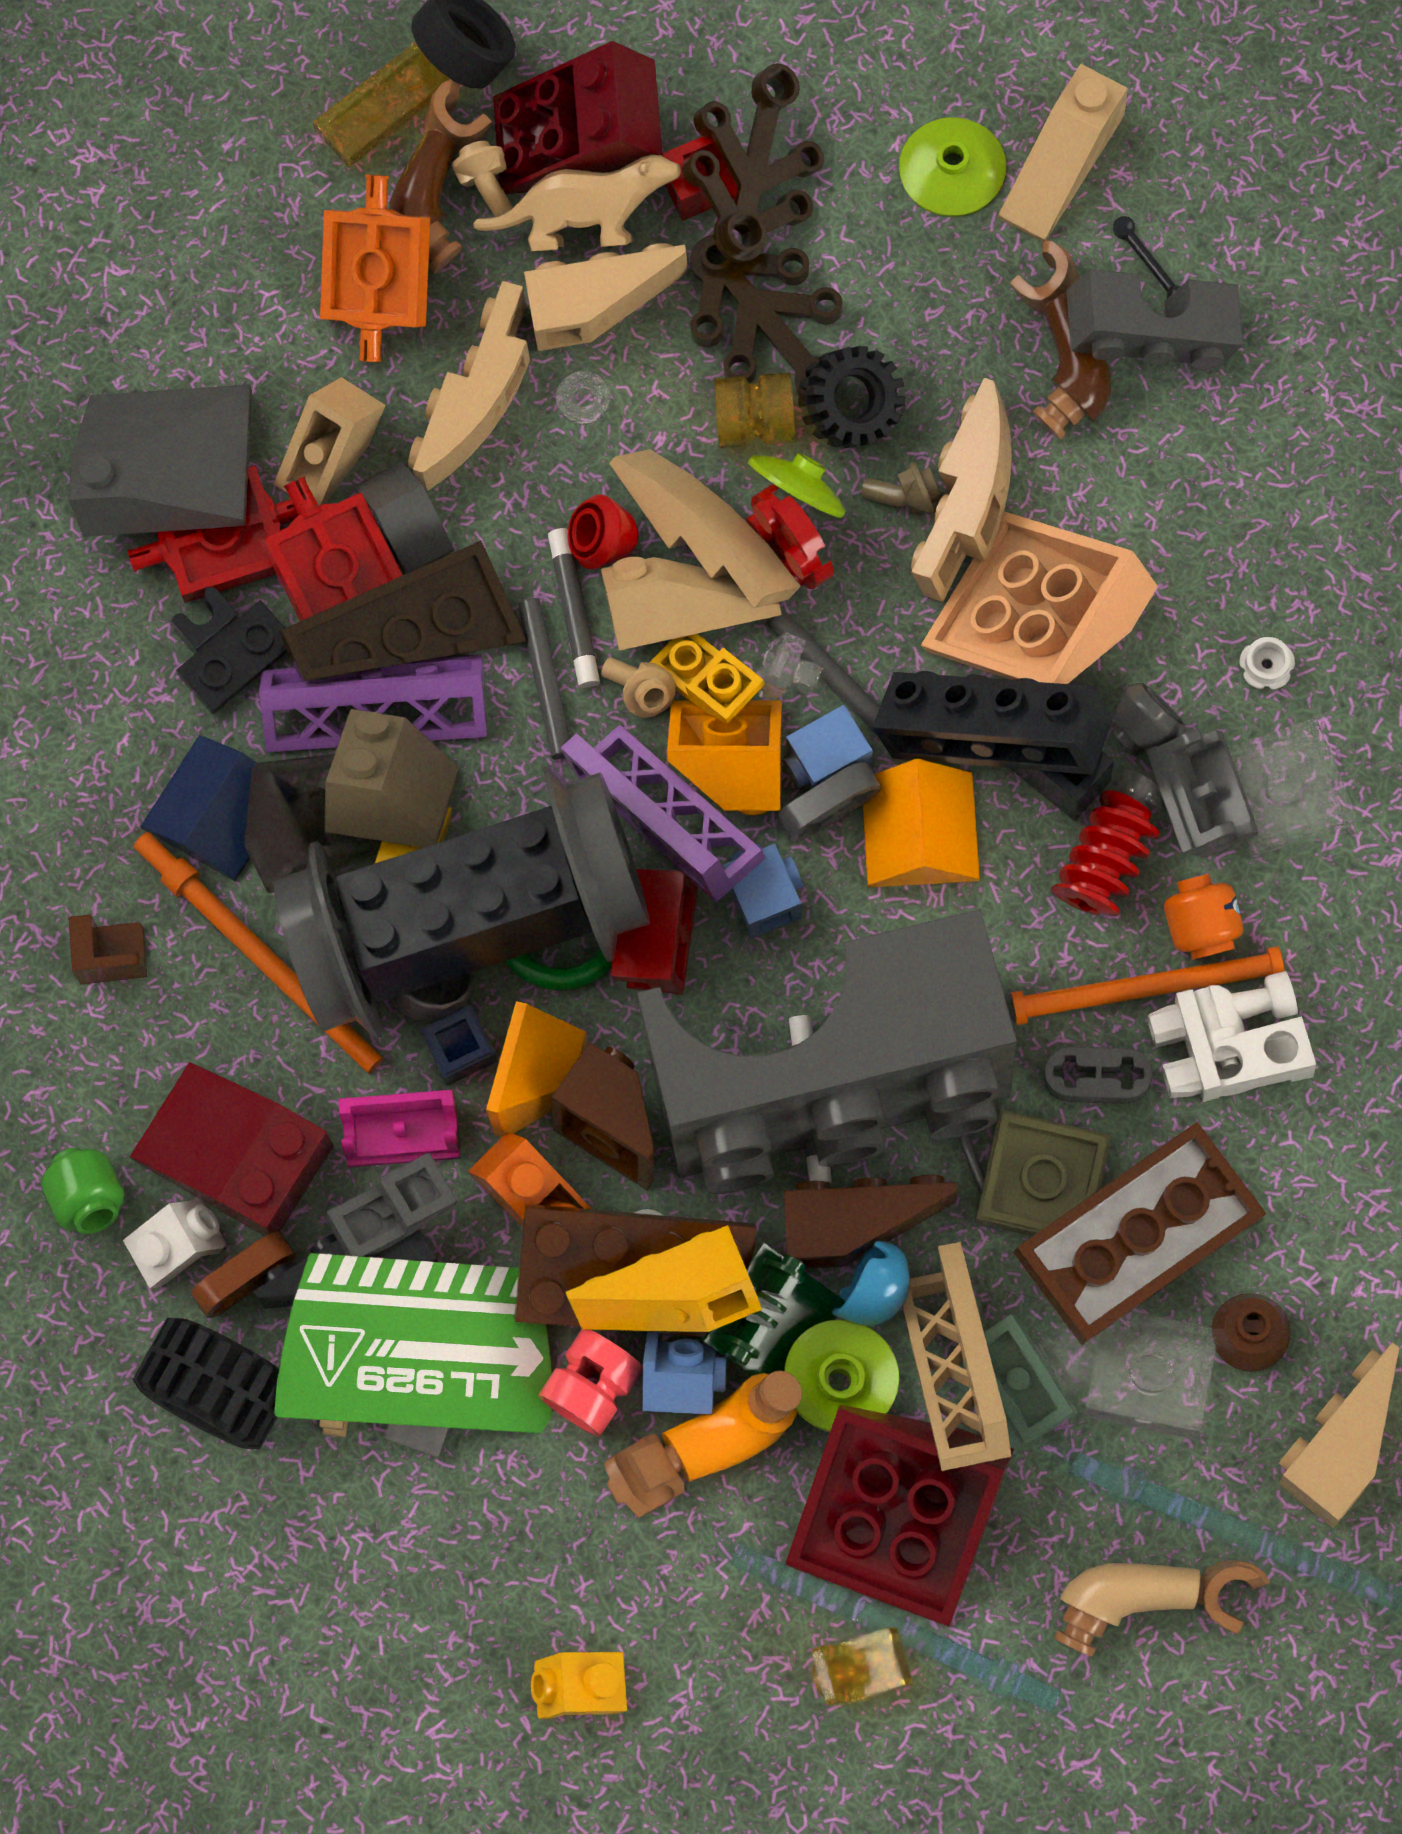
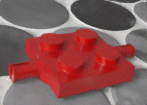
M256 465L248 467L246 526L158 532V541L131 550L128 549L127 552L134 572L166 562L167 567L176 576L184 603L205 597V590L209 587H214L221 592L275 575L276 572L260 541L282 530L281 525L292 522L299 515L291 499L277 504L273 503L271 497L264 491Z
M305 476L283 486L299 516L287 528L260 541L300 621L403 576L362 492L339 503L318 506L305 480Z

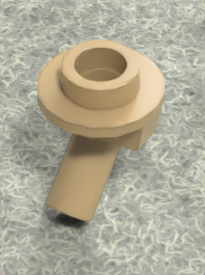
M477 141L460 149L459 157L452 164L453 171L460 184L466 188L476 185L494 217L511 210L513 205L495 177L507 169L502 148L490 146L487 141Z
M609 657L603 665L601 676L624 686L622 699L625 707L633 715L642 718L654 717L664 712L671 705L675 697L676 684L671 674L658 664L641 662L639 668Z

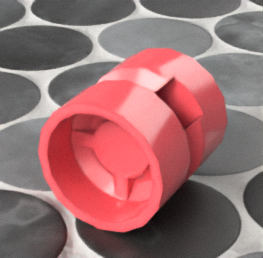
M581 1329L565 1354L569 1365L567 1368H556L538 1394V1397L559 1415L584 1431L600 1437L617 1412L614 1399L616 1396H627L643 1373V1365L607 1338L592 1330ZM593 1372L600 1375L597 1385L588 1380Z

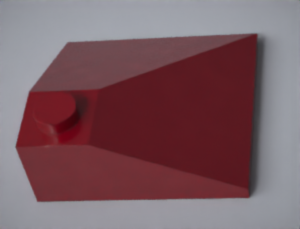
M840 1404L785 1565L949 1627L994 1508L1011 1457L942 1471L930 1422ZM955 1428L947 1438L949 1448L983 1442L982 1436ZM1010 1447L1011 1457H1012L1014 1448H1011V1447Z

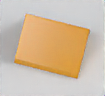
M917 758L874 774L881 785V790L874 798L863 804L868 888L980 881L972 772Z

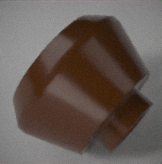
M1245 1293L1228 1299L1219 1307L1212 1321L1211 1338L1218 1355L1230 1366L1242 1371H1261L1276 1364L1286 1352L1290 1341V1325L1285 1312L1275 1301L1260 1294ZM1253 1317L1257 1318L1258 1320H1248L1247 1318Z

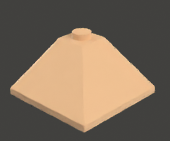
M1004 511L997 536L986 562L976 558L972 560L920 646L932 654L1009 680L1030 678L1044 683L1068 684L1132 631L1158 586L1136 554L1131 550Z

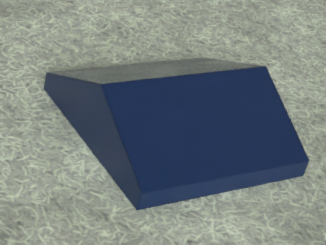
M199 735L140 827L229 879L236 881L294 789L243 752Z

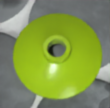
M941 118L923 125L909 137L900 155V179L909 197L926 211L947 217L965 216L987 206L1000 192L1006 176V158L998 139L981 124L965 118ZM956 153L963 160L957 165H949L943 158L947 154Z
M799 452L793 461L766 455L750 456L748 464L774 485L822 512L838 518L844 516L846 509L840 499L821 479L826 468L817 461Z
M846 1320L825 1321L806 1330L792 1345L784 1366V1372L793 1375L800 1383L802 1389V1399L795 1410L811 1425L827 1432L831 1431L840 1404L887 1414L898 1393L899 1368L896 1357L888 1343L871 1328ZM835 1373L845 1375L849 1381V1388L844 1391L833 1389L829 1384V1376Z

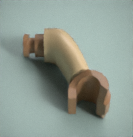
M1230 1559L1218 1561L1208 1567L1203 1575H1200L1199 1569L1135 1563L1103 1564L1086 1569L1070 1581L1064 1589L1060 1599L1068 1603L1069 1606L1062 1620L1068 1624L1064 1632L1057 1630L1054 1639L1093 1657L1096 1648L1091 1645L1094 1636L1102 1637L1108 1623L1119 1626L1122 1618L1132 1613L1169 1609H1194L1196 1604L1201 1605L1206 1614L1220 1626L1239 1634L1244 1622L1220 1608L1218 1604L1220 1590L1224 1584L1231 1580H1243L1252 1590L1270 1584V1581L1262 1570L1251 1562Z

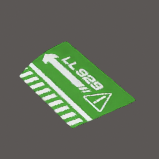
M311 1253L308 1256L289 1317L276 1385L274 1414L276 1417L542 1433L552 1417V1409L538 1397V1394L552 1375L546 1324L515 1322L514 1313L519 1268Z

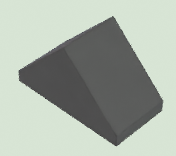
M402 461L354 486L357 494L362 492L387 545L405 574L454 552L452 543L424 486Z

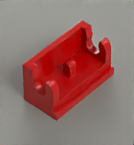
M636 869L651 924L618 935L615 959L612 961L610 976L613 980L627 982L626 988L649 990L660 987L663 993L683 995L698 887L682 871Z

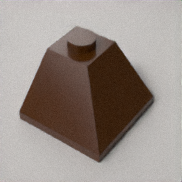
M590 1042L551 1096L553 1131L648 1191L654 1182V1146L638 1072L633 1070L635 1067L634 1063L622 1052L612 1047H606L603 1051Z

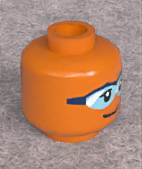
M1210 874L1177 882L1179 893L1170 896L1164 903V912L1174 947L1181 952H1190L1192 960L1235 949L1233 940L1242 935L1244 926L1232 886L1223 882L1212 884Z

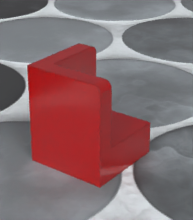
M702 136L663 153V157L678 163L681 167L679 177L664 186L682 221L712 209L703 189L689 184L682 172V166L686 158L699 150L710 151L716 156L720 165L719 176L732 199H735L737 196L738 187L713 138ZM696 161L698 172L706 176L705 166L701 162Z

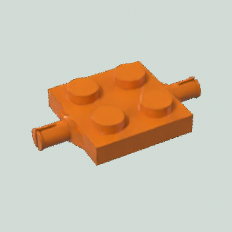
M367 174L365 175V207L352 211L324 210L320 319L344 321L355 328H360V353L358 360L382 362L381 344L383 329H389L394 326L426 327L430 217L402 215L393 209H388L387 192L389 176Z

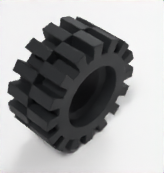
M866 346L846 347L825 353L818 357L819 362L809 365L806 372L810 376L809 378L801 379L799 389L806 390V396L798 398L799 408L807 406L809 414L803 416L802 419L806 426L812 424L816 426L812 434L817 439L828 438L827 445L833 447L844 446V448H853L878 442L877 439L886 437L892 432L889 426L899 423L902 415L897 413L896 409L905 406L906 396H897V388L905 387L902 377L893 379L891 373L898 368L892 361L886 363L881 361L885 354L878 350L867 352L868 347ZM846 376L859 379L868 390V407L858 418H849L843 415L835 403V388L839 381Z

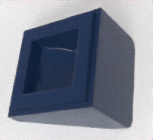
M471 1004L420 1028L446 1086L497 1062L496 1054Z

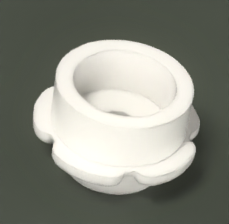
M1263 637L1244 648L1239 663L1241 668L1245 670L1243 676L1249 685L1257 689L1269 687L1274 690L1283 687L1290 680L1289 672L1294 669L1295 658L1292 651L1281 640L1273 637ZM1269 660L1272 662V667L1266 669L1262 666V662Z

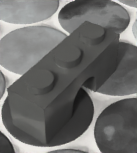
M1089 269L1066 290L1071 352L1092 353V356L1098 360H1113L1120 357L1141 358L1143 363L1149 365H1161L1169 362L1191 363V366L1195 369L1209 370L1223 365L1225 360L1243 346L1238 284L1188 279L1164 301L1166 317L1153 312L1145 303L1141 294L1139 274Z

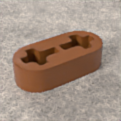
M272 1232L206 1276L193 1288L191 1296L207 1318L216 1317L248 1296L253 1290L262 1286L261 1278L267 1272L283 1263L290 1262L292 1264L297 1254L281 1232Z

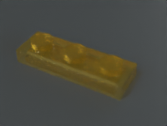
M414 42L314 120L315 132L349 168L427 107L433 93L442 83L450 78L442 74L431 64L416 42Z

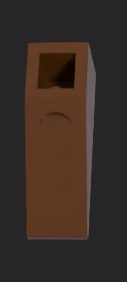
M940 1175L915 1176L910 1178V1184L887 1185V1180L883 1178H862L854 1180L852 1182L853 1187L830 1188V1183L826 1181L799 1182L795 1185V1190L784 1191L787 1254L801 1261L806 1266L804 1269L846 1267L860 1259L864 1252L874 1246L876 1241L889 1242L956 1203L957 1182L944 1183V1177Z

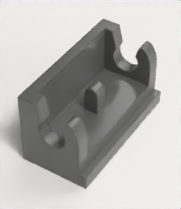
M1200 729L1180 735L1158 747L1154 746L1146 750L1182 853L1206 858L1259 834L1222 731L1214 730L1201 735Z

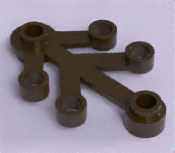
M776 63L768 66L759 72L752 81L751 94L754 102L757 104L746 153L730 124L731 115L724 104L711 101L698 109L694 115L693 121L696 130L703 137L713 138L738 186L735 202L719 176V161L713 153L707 150H699L686 158L682 166V172L686 181L695 187L703 189L718 218L713 230L714 241L718 250L724 257L737 263H745L756 258L764 248L767 233L785 224L789 226L798 225L808 219L813 212V202L810 196L803 190L794 189L781 196L775 207L756 214L761 193L795 176L808 177L818 171L824 163V155L821 148L812 141H804L793 147L786 157L767 166L779 111L793 103L798 97L800 90L796 74L792 69L783 64ZM766 84L773 88L775 97L770 94ZM707 112L712 113L716 117L717 127L709 123ZM801 152L808 155L811 166H806L802 162ZM696 161L701 162L705 166L706 176L698 172ZM790 200L798 205L800 215L793 213L789 205ZM733 229L740 233L742 244L735 238Z
M713 235L702 238L695 244L690 255L692 272L703 283L699 312L693 316L690 323L693 341L697 345L707 348L713 347L721 341L723 337V321L719 313L725 287L738 303L732 352L725 357L723 363L724 376L727 382L735 387H745L754 381L756 377V361L753 355L758 327L796 372V392L800 398L805 397L806 390L799 389L801 379H805L809 374L806 372L809 365L820 360L818 357L814 358L778 315L813 318L819 324H833L842 314L841 295L835 289L829 287L819 288L812 295L756 289L746 278L745 275L779 277L787 285L803 283L809 275V259L806 253L798 248L785 249L779 256L759 254L756 258L745 263H737L726 259L721 264H712L707 258L712 253L720 251L715 244ZM789 261H797L803 267L798 272L790 273L783 266ZM830 300L835 303L836 307L830 312H822L817 309L816 305L820 301ZM706 322L712 323L717 327L716 331L710 335H703L697 329ZM737 362H744L750 367L749 371L742 375L734 374L730 368ZM837 384V386H836V388H835L834 395H835L836 392H837L838 384Z

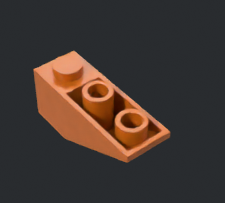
M508 1131L467 1171L522 1227L525 1204L592 1209L525 1138Z

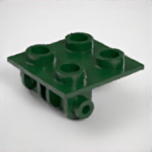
M760 1242L745 1268L763 1310L706 1332L702 1341L750 1375L784 1371L788 1353L800 1335L819 1323L835 1320L837 1316L833 1315V1309L841 1308L845 1301L803 1270L806 1266L801 1261L788 1254L783 1257L764 1242Z

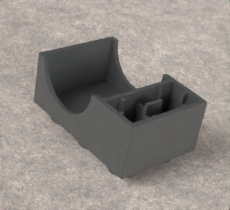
M981 909L843 942L846 956V975L842 993L833 1012L826 1022L809 1038L787 1050L774 1054L742 1056L713 1049L694 1038L677 1022L663 998L660 987L637 992L648 1054L679 1179L703 1173L708 1193H732L769 1181L774 1177L770 1156L805 1148L804 1144L812 1140L819 1165L834 1167L863 1161L883 1152L886 1146L881 1129L926 1118L931 1138L942 1140L973 1134L995 1124L997 1116L993 1102L1010 1098L1017 1041Z

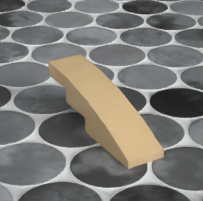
M651 449L615 456L609 464L667 547L670 549L688 545L710 578L730 574L753 608L789 600L801 587L769 545L729 504L687 471Z

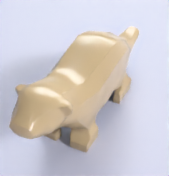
M649 155L641 157L619 170L608 173L569 169L558 170L546 175L532 186L511 210L500 216L477 219L473 225L476 230L493 231L507 229L532 220L533 227L528 237L531 251L557 250L558 247H564L563 236L556 232L567 226L585 228L597 224L601 226V247L627 245L633 242L632 234L624 228L625 221L648 195L659 187L677 179L681 174V167L678 163L672 162L661 155Z

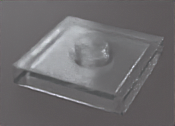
M1317 717L1229 747L1259 834L1244 840L1250 859L1356 823L1357 815Z
M1131 1311L1100 1333L1084 1416L1199 1440L1217 1347L1215 1329Z

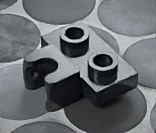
M209 587L205 590V603L213 615L212 619L206 624L198 625L191 622L184 614L178 613L172 618L171 626L179 638L195 654L176 670V673L213 715L260 676L263 670H267L288 651L279 634V631L285 629V627L261 600L242 616L238 617V613L214 587Z

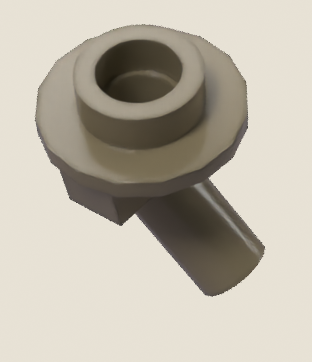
M915 461L909 464L907 470L898 474L900 485L873 478H867L863 483L862 497L864 499L895 507L909 505L913 515L921 512L935 513L932 502L941 498L930 468L919 471Z

